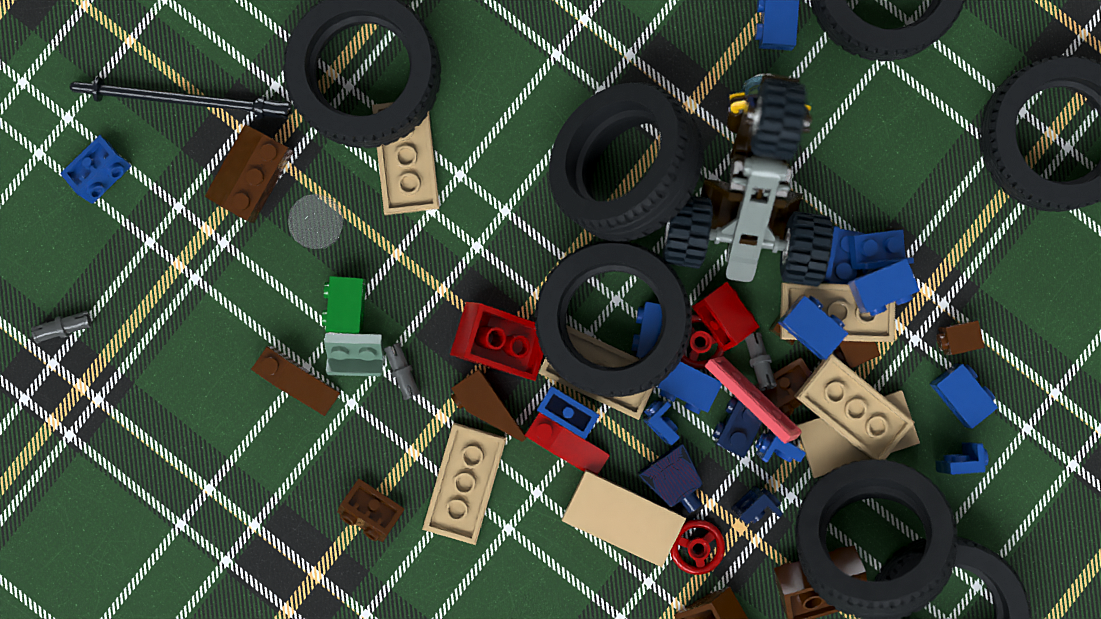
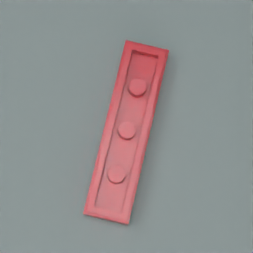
M724 356L710 359L704 367L781 441L788 443L800 436L802 433L801 429Z

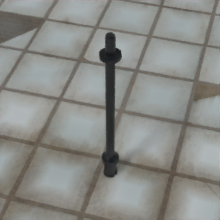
M96 77L94 83L72 82L70 84L72 92L93 94V99L96 102H101L103 96L247 111L253 112L260 119H264L265 116L289 119L291 115L290 101L267 100L263 96H259L255 101L104 85L103 78Z

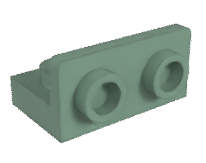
M325 333L324 344L327 353V375H382L384 361L382 335Z

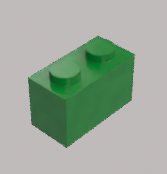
M330 276L329 282H325L324 298L328 299L327 310L322 312V326H326L325 332L363 334L366 279Z

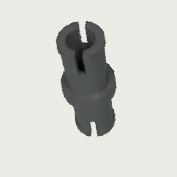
M86 310L65 318L58 316L55 317V321L32 326L31 330L33 332L31 333L34 341L40 343L41 341L58 336L65 338L68 337L69 333L91 328L92 324L90 322L92 321Z
M756 332V337L752 333L744 340L751 357L749 364L751 368H754L759 390L765 391V387L769 390L776 387L777 383L770 366L772 359L770 355H767L762 333Z
M398 342L392 345L396 356L391 346L383 348L393 370L391 375L393 378L396 377L403 399L407 400L412 398V396L421 394L411 372L413 367L411 364L408 365L401 348V343Z

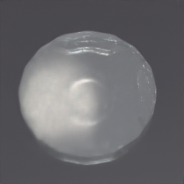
M319 194L306 195L296 201L290 210L288 217L289 231L295 241L304 247L315 250L327 248L334 244L342 233L344 227L343 212L338 204L327 196Z

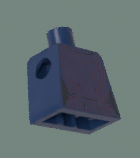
M681 442L638 472L639 476L670 507L681 501L688 513H691L703 504L694 492L703 483L686 448Z

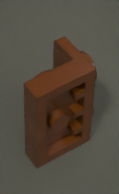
M800 357L773 374L777 383L776 387L769 390L765 387L766 390L761 392L788 417L794 412L795 408L803 404L794 396L811 376L812 372ZM755 384L754 386L759 389V384Z
M358 479L340 504L337 512L340 514V518L348 525H357L363 529L364 535L369 539L384 542L405 509L361 479Z

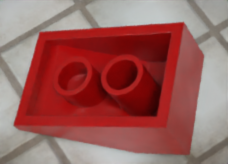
M466 302L450 352L452 356L532 381H536L544 354L536 335L535 322L474 302Z

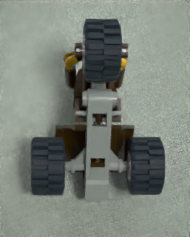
M766 73L758 74L744 82L740 93L729 96L730 107L727 114V128L730 132L737 133L730 154V158H732L730 183L704 179L700 197L691 196L683 209L666 224L663 258L665 263L699 269L705 260L709 240H713L714 244L726 242L728 243L726 277L730 280L750 282L753 280L761 248L772 249V253L781 251L780 274L783 282L818 287L823 281L829 265L833 240L832 222L829 216L798 212L803 193L789 191L792 167L788 166L786 160H791L795 155L802 132H810L809 124L812 122V115L809 112L811 107L807 105L806 89L798 78Z

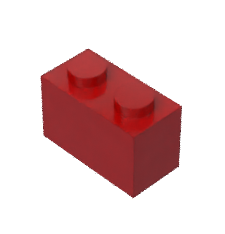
M728 282L720 285L692 306L724 352L739 344L760 327L755 321L754 315L746 309L739 299L738 293Z

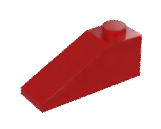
M541 412L537 414L525 433L527 438L583 472L586 469L598 475L610 456L607 452Z

